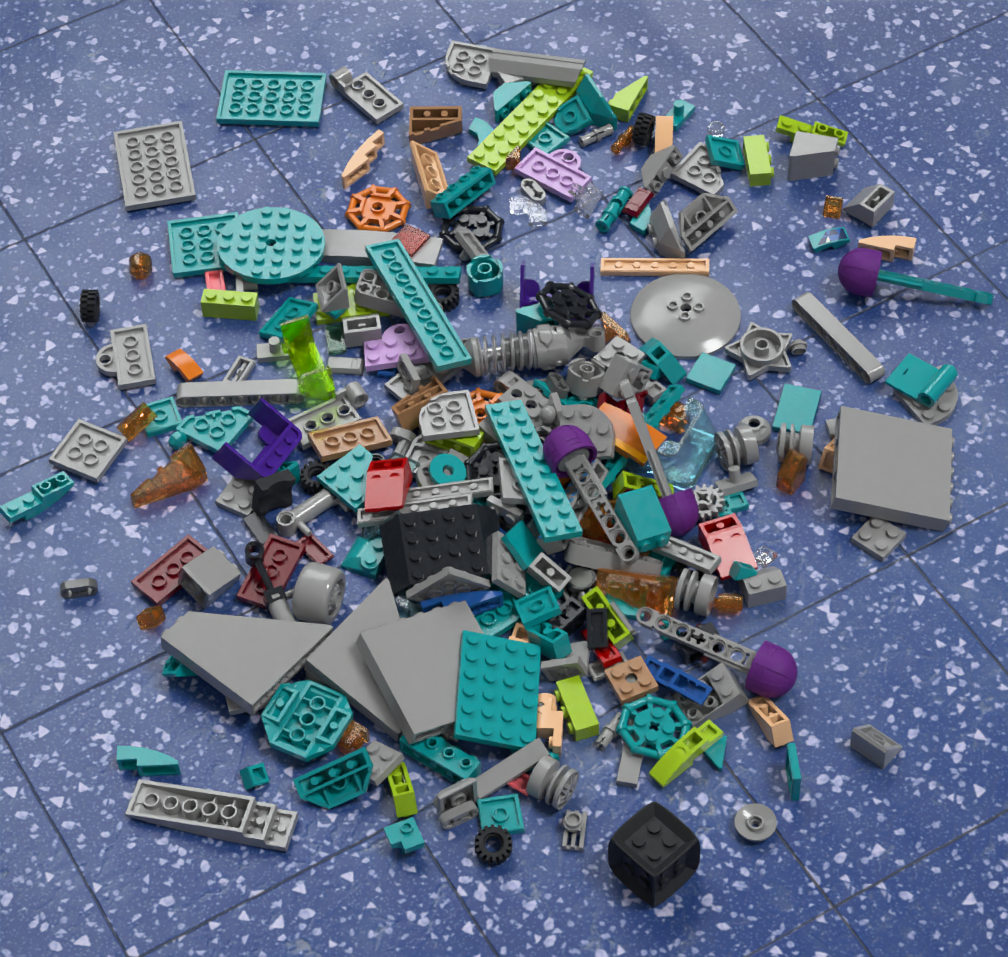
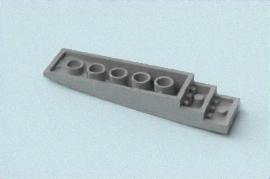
M322 229L325 237V253L321 262L340 263L346 266H374L365 252V245L399 239L415 266H436L443 246V238L382 231Z
M142 779L138 780L125 813L127 817L180 831L285 852L288 850L299 818L298 812L278 809L276 804L257 802L255 797Z

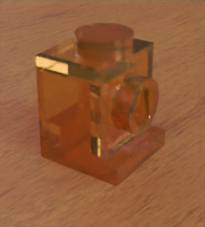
M352 720L338 742L339 749L344 754L360 749L364 741L366 743L370 741L369 729Z

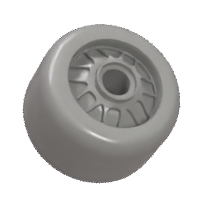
M317 562L306 564L299 574L293 592L292 611L294 616L310 623L332 624L340 611L346 588L344 572L336 567Z

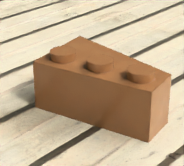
M462 106L410 107V142L413 140L423 144L462 133Z
M435 375L430 378V383L425 386L420 385L415 394L412 396L408 394L391 407L399 427L413 431L419 426V414L422 407H425L431 398L448 392Z

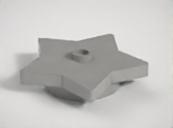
M750 322L746 333L740 340L725 346V353L743 363L748 380H752L766 371L791 372V364L786 350L792 341V333H777L772 329L762 328L754 322Z

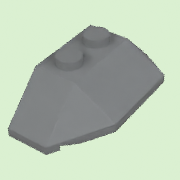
M702 193L679 212L680 238L689 252L699 246L734 216L738 210L728 196Z
M662 200L651 214L650 224H647L648 234L652 235L653 247L657 248L659 255L666 258H685V250L667 202Z

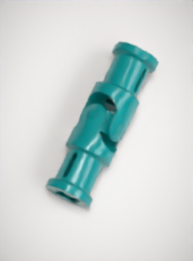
M620 186L617 195L613 196L607 208L602 212V217L595 222V226L600 232H608L610 225L617 220L627 200L633 196L630 188Z

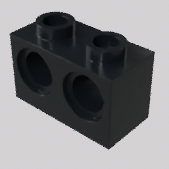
M571 596L560 606L562 614L545 622L551 624L552 629L557 627L567 632L569 637L587 621L586 607Z

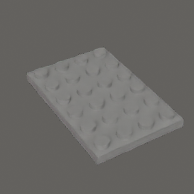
M182 121L113 132L126 211L196 200Z

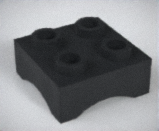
M289 469L255 481L251 508L259 518L265 516L267 512L274 508L292 505V487L296 482V478Z

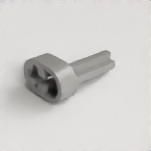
M393 427L389 435L392 438V442L398 445L391 459L404 458L416 435L404 428Z

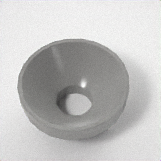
M756 415L744 417L737 426L749 424L753 421L760 424L758 427H751L757 444L759 446L766 443L771 435L769 422L763 417Z

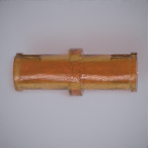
M630 125L624 133H621L617 141L610 147L614 154H619L625 146L631 143L633 125Z

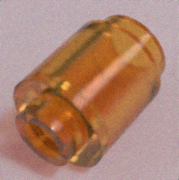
M718 593V597H714V609H718V613L742 612L743 597L737 594Z

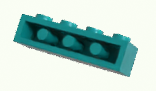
M474 166L470 169V172L460 176L458 181L447 186V189L443 192L438 193L430 201L435 217L452 218L495 185L496 181L491 168Z
M404 735L399 739L400 751L454 783L465 778H476L481 774V762L477 757L466 754L460 747L449 744L439 735L410 745Z

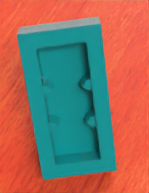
M681 99L674 101L673 108L666 115L673 116L674 131H677L693 114L695 106Z

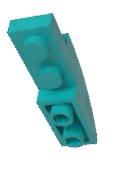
M62 471L32 485L31 492L1 505L0 513L9 523L22 517L27 521L63 497L74 486V481Z

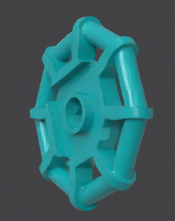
M646 694V696L629 704L625 703L622 706V713L619 724L616 727V733L621 735L629 747L630 753L647 756L659 761L680 738L690 731L692 722L686 718L677 705V701H670ZM646 705V710L641 711L639 713L635 711L636 709ZM672 712L679 720V722L675 723L673 719L670 717ZM629 717L634 719L633 726L627 725ZM651 725H655L658 727V731L650 730L649 728ZM674 731H681L679 739L673 737ZM630 734H633L635 736L637 742L633 740ZM648 744L651 745V748H654L655 750L645 748L642 746H646ZM667 744L672 745V746H669V747H667V748H665V749H663V750H662V748H661V747H663V746H665V745H667Z

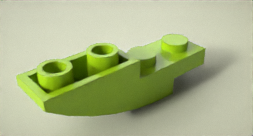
M782 115L779 116L775 129L777 133L790 136V142L792 143L796 131L838 138V146L840 147L845 146L848 135L847 131L816 121L812 126Z
M710 719L698 728L694 726L662 756L649 772V776L664 788L692 766L695 758L721 739L723 731Z

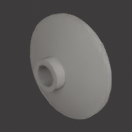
M753 803L739 809L736 813L734 824L737 832L743 838L750 841H763L775 832L777 820L770 808L762 804Z

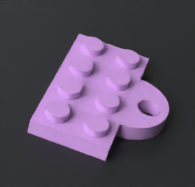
M535 147L514 168V173L525 179L531 178L535 180L540 187L569 202H572L592 182L590 175L580 171L581 159L579 155L567 149H560L547 154Z
M409 324L393 325L383 333L382 339L364 342L366 372L396 368L399 355L407 353L413 365L431 361Z

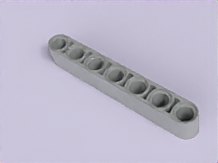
M806 292L792 300V307L795 312L865 383L870 384L885 375L883 365L810 292Z
M300 379L180 383L177 386L176 404L184 408L256 405L261 398L270 405L300 404L305 400V382Z

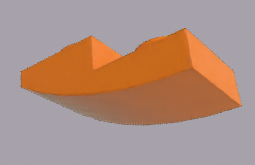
M178 349L165 356L166 361L174 372L179 371L186 382H191L201 377L204 373L198 364L182 349Z

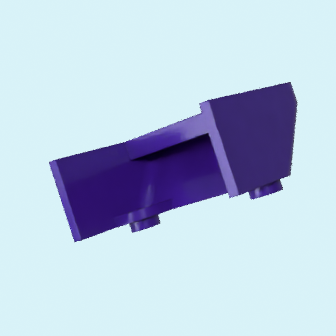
M522 261L520 265V308L539 303L536 300V293L540 291V286L536 280L526 279V261ZM591 263L590 281H581L577 287L588 294L592 293L594 295L595 263Z
M263 398L248 412V415L261 425V428L258 430V437L266 445L252 463L227 442L212 456L215 462L237 479L258 480L274 474L302 439L300 429Z

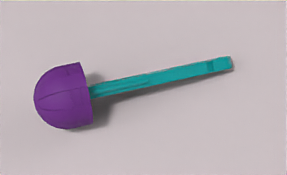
M868 248L853 249L843 256L838 266V277L841 285L848 292L859 296L872 298L876 282L880 281L991 305L994 294L880 270L882 251Z

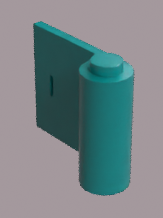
M908 353L886 379L885 384L926 407H933L957 378L958 373L953 365L944 364L940 369H937Z

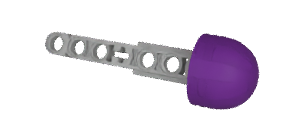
M628 378L619 381L662 495L659 502L672 530L670 536H683L694 528L699 517V508L693 490L690 488L672 494Z
M562 425L553 429L543 443V457L551 472L556 473L558 478H571L586 506L591 507L612 545L616 547L615 550L620 558L627 564L635 563L639 558V551L633 541H631V537L607 499L606 495L608 493L590 465L597 456V449L592 440L582 429L574 425ZM588 473V480L580 482L581 475ZM596 488L598 490L597 495L589 497V491ZM602 504L604 505V510L608 513L606 515L600 511ZM610 519H615V525L612 528H607V522ZM624 534V541L616 543V537ZM632 549L634 551L633 557L626 559L625 553Z
M642 607L637 611V622L642 627L651 631L654 628L660 635L700 651L708 658L720 663L723 662L725 665L747 674L746 690L763 697L776 698L789 692L796 682L798 670L795 659L790 652L776 644L764 641L758 652L717 634H709L668 615L659 614L658 611L649 607ZM643 613L651 614L649 621L644 622L640 619ZM662 620L668 621L669 627L667 629H660L658 627L659 622ZM684 628L688 633L685 637H678L676 635L677 630ZM703 637L704 643L697 644L696 639ZM714 645H723V652L715 653L713 651ZM734 652H740L743 657L740 661H734L731 655Z

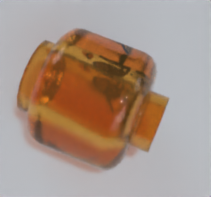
M137 252L131 255L129 258L130 274L136 279L147 278L152 273L151 257L144 252Z

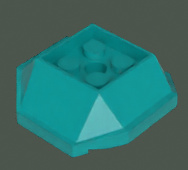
M311 680L292 684L282 683L262 712L261 718L270 747L308 762L334 750L352 721L353 713L345 694Z

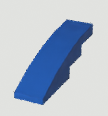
M502 591L460 592L420 602L421 612L426 613L436 607L448 606L455 601H466L474 616L504 606Z
M650 655L645 660V664L658 685L702 706L713 690L712 687L684 671L677 670L665 662L662 663Z

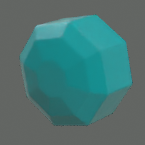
M182 431L174 432L168 440L169 446L174 450H180L187 442V436Z

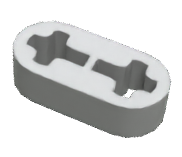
M531 178L521 181V192L534 206H543L546 203V193L539 184Z
M467 801L443 812L439 817V821L444 829H451L477 816L479 810L473 801Z

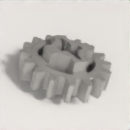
M703 484L702 488L696 485V490H693L699 508L698 520L702 519V523H704L706 519L712 520L713 516L718 518V512H724V494L720 493L719 488L714 489L712 484L709 488L706 487V484Z

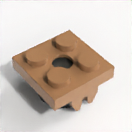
M641 655L604 670V675L621 705L636 701L646 696V694H651L659 689L657 682Z

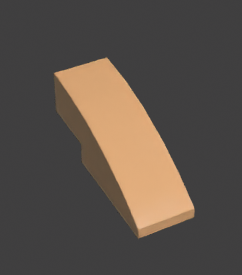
M656 116L655 153L673 145V116Z
M906 236L869 237L860 239L858 248L882 251L881 260L893 262L894 257L912 261L917 238Z

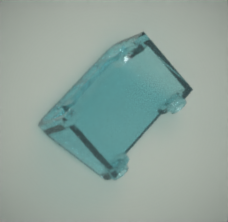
M690 397L684 406V411L687 414V424L684 427L685 434L679 443L670 440L665 441L657 450L668 483L681 490L693 489L716 451L714 434L717 430L703 404Z

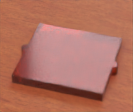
M406 224L392 240L399 239L409 256L413 257L431 236L421 231L420 228Z

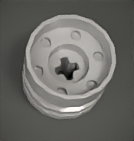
M782 423L777 437L776 452L778 462L783 463L784 454L788 455V463L792 462L793 455H797L798 464L811 465L814 436L813 425H801L800 432L795 433L794 424H791V432H786V423Z
M749 424L734 427L733 434L729 429L714 434L716 453L724 470L728 471V468L733 465L740 466V461L743 465L759 461L757 440Z
M685 568L675 587L674 608L680 610L683 605V610L687 612L691 605L694 604V614L708 617L715 600L718 577L705 573L701 580L698 581V571H693L690 577V569Z
M545 755L539 760L530 775L526 788L527 794L539 800L545 798L546 804L560 810L568 803L574 793L579 779V772L573 768L570 769L566 764L561 767L558 760Z

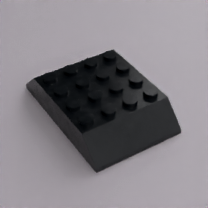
M476 503L398 514L380 526L387 577L393 596H406V591L415 584L425 581L429 576L437 574L445 567L466 571L467 573L488 579L490 584H492V534L497 531L500 532L496 510Z

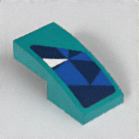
M845 227L831 228L808 236L815 253L830 246L837 249L851 242Z

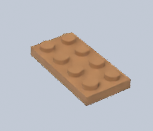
M378 416L308 432V440L321 462L342 458L359 444L368 451L392 445V438Z

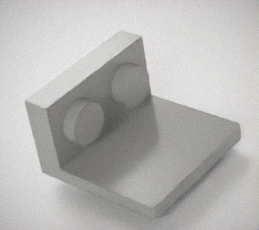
M587 641L570 643L572 652L562 659H550L549 661L541 662V670L550 682L577 675L580 677L587 676L590 650L587 648Z

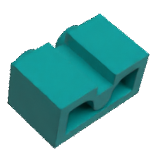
M545 621L526 629L529 642L541 645V654L546 657L562 659L572 652L567 632L557 627L552 629L551 624Z

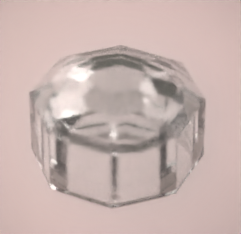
M710 122L707 132L709 135L722 137L725 133V127L722 122Z

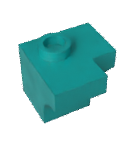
M413 817L384 827V833L391 849L400 848L402 854H406L425 847L424 840Z

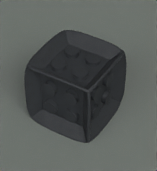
M655 801L641 808L618 828L608 844V864L615 876L642 901L653 907L663 903L693 876L700 863V842L696 835L671 811Z

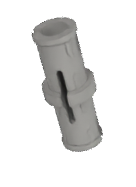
M607 124L599 129H592L590 133L580 136L578 140L580 145L585 147L595 141L600 142L602 138L610 134L612 135L614 130L611 124Z
M617 712L611 722L604 726L603 732L594 742L597 748L602 745L600 748L602 751L606 749L613 738L615 739L618 736L616 727L619 724L620 712Z

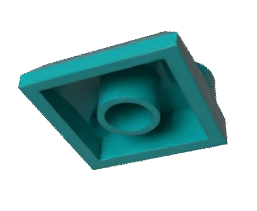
M357 536L343 560L341 568L376 580L385 565L382 539L375 538L372 540Z

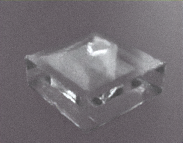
M765 545L753 553L757 565L762 568H766L778 557L776 551Z

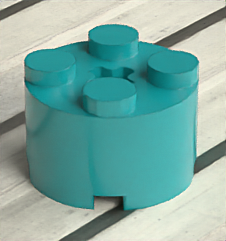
M479 255L471 259V263L466 268L469 290L475 297L499 294L503 287V266L501 261L491 258V255Z

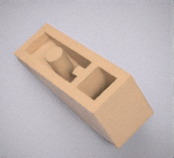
M757 696L749 699L747 703L764 735L775 748L794 741L790 719L769 698Z

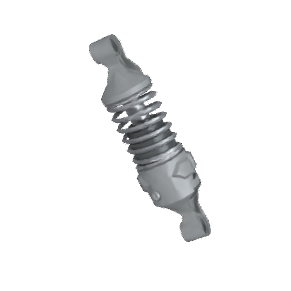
M549 324L537 325L536 328L528 329L527 333L524 334L521 331L517 335H513L510 332V337L505 338L504 334L501 333L500 346H497L496 338L493 334L491 336L492 347L488 348L487 338L483 336V349H481L480 340L477 336L476 338H463L461 341L471 356L472 361L471 364L460 367L468 370L475 377L486 376L488 365L491 373L495 375L497 364L501 373L505 372L506 367L512 372L515 367L522 371L523 367H527L530 370L532 366L535 369L541 368L542 370L555 369L556 366L569 364L572 357L583 346L593 352H600L606 346L605 331L599 327H592L588 330L571 327L566 329L562 324L551 326ZM433 366V371L436 374H445L450 370L447 369L437 372Z

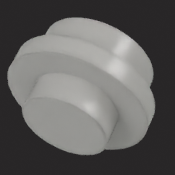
M796 339L789 345V350L793 355L804 354L808 347L807 342Z
M569 812L563 818V826L569 832H578L584 826V819L578 812Z

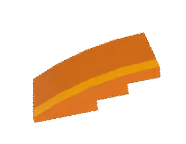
M604 402L599 409L605 413L614 427V450L626 459L630 457L644 467L648 462V458L631 414ZM646 423L657 452L667 440V436Z

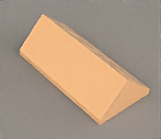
M412 140L410 142L411 161L426 209L432 208L430 201L438 193L446 190L448 185L438 153Z

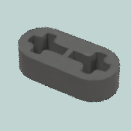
M549 372L545 381L551 393L557 392L559 398L565 399L570 391L567 382L560 374Z
M93 578L68 580L60 584V595L66 599L92 596L98 592L97 581Z

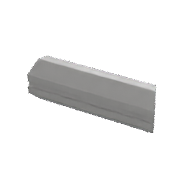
M493 49L492 54L488 58L490 72L495 78H498V72L525 78V81L565 87H574L586 63V60L502 49Z

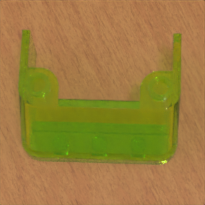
M308 314L280 323L284 341L281 347L283 353L288 354L299 380L298 388L300 394H304L308 398L324 401L335 398L336 391L330 366L325 367L314 342Z

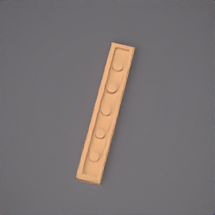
M601 258L600 276H667L671 274L709 276V259Z

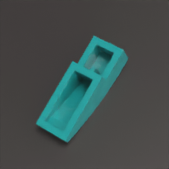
M117 746L119 770H138L139 777L181 775L178 760L169 755L144 747Z

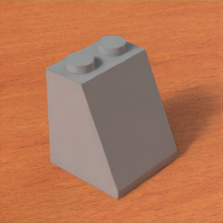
M796 131L789 155L787 180L795 181L833 175L834 168L837 169L839 164V158H836L840 153L838 138Z
M213 546L182 567L178 583L205 610L239 581L241 573L234 563L231 564L226 559L223 551L217 550Z

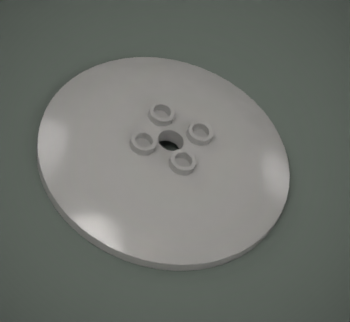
M671 274L658 278L647 284L637 294L631 307V325L638 339L643 344L652 337L659 340L676 359H698L702 352L709 355L719 352L734 339L741 321L740 307L733 293L720 282L697 274ZM687 308L690 311H682V309Z

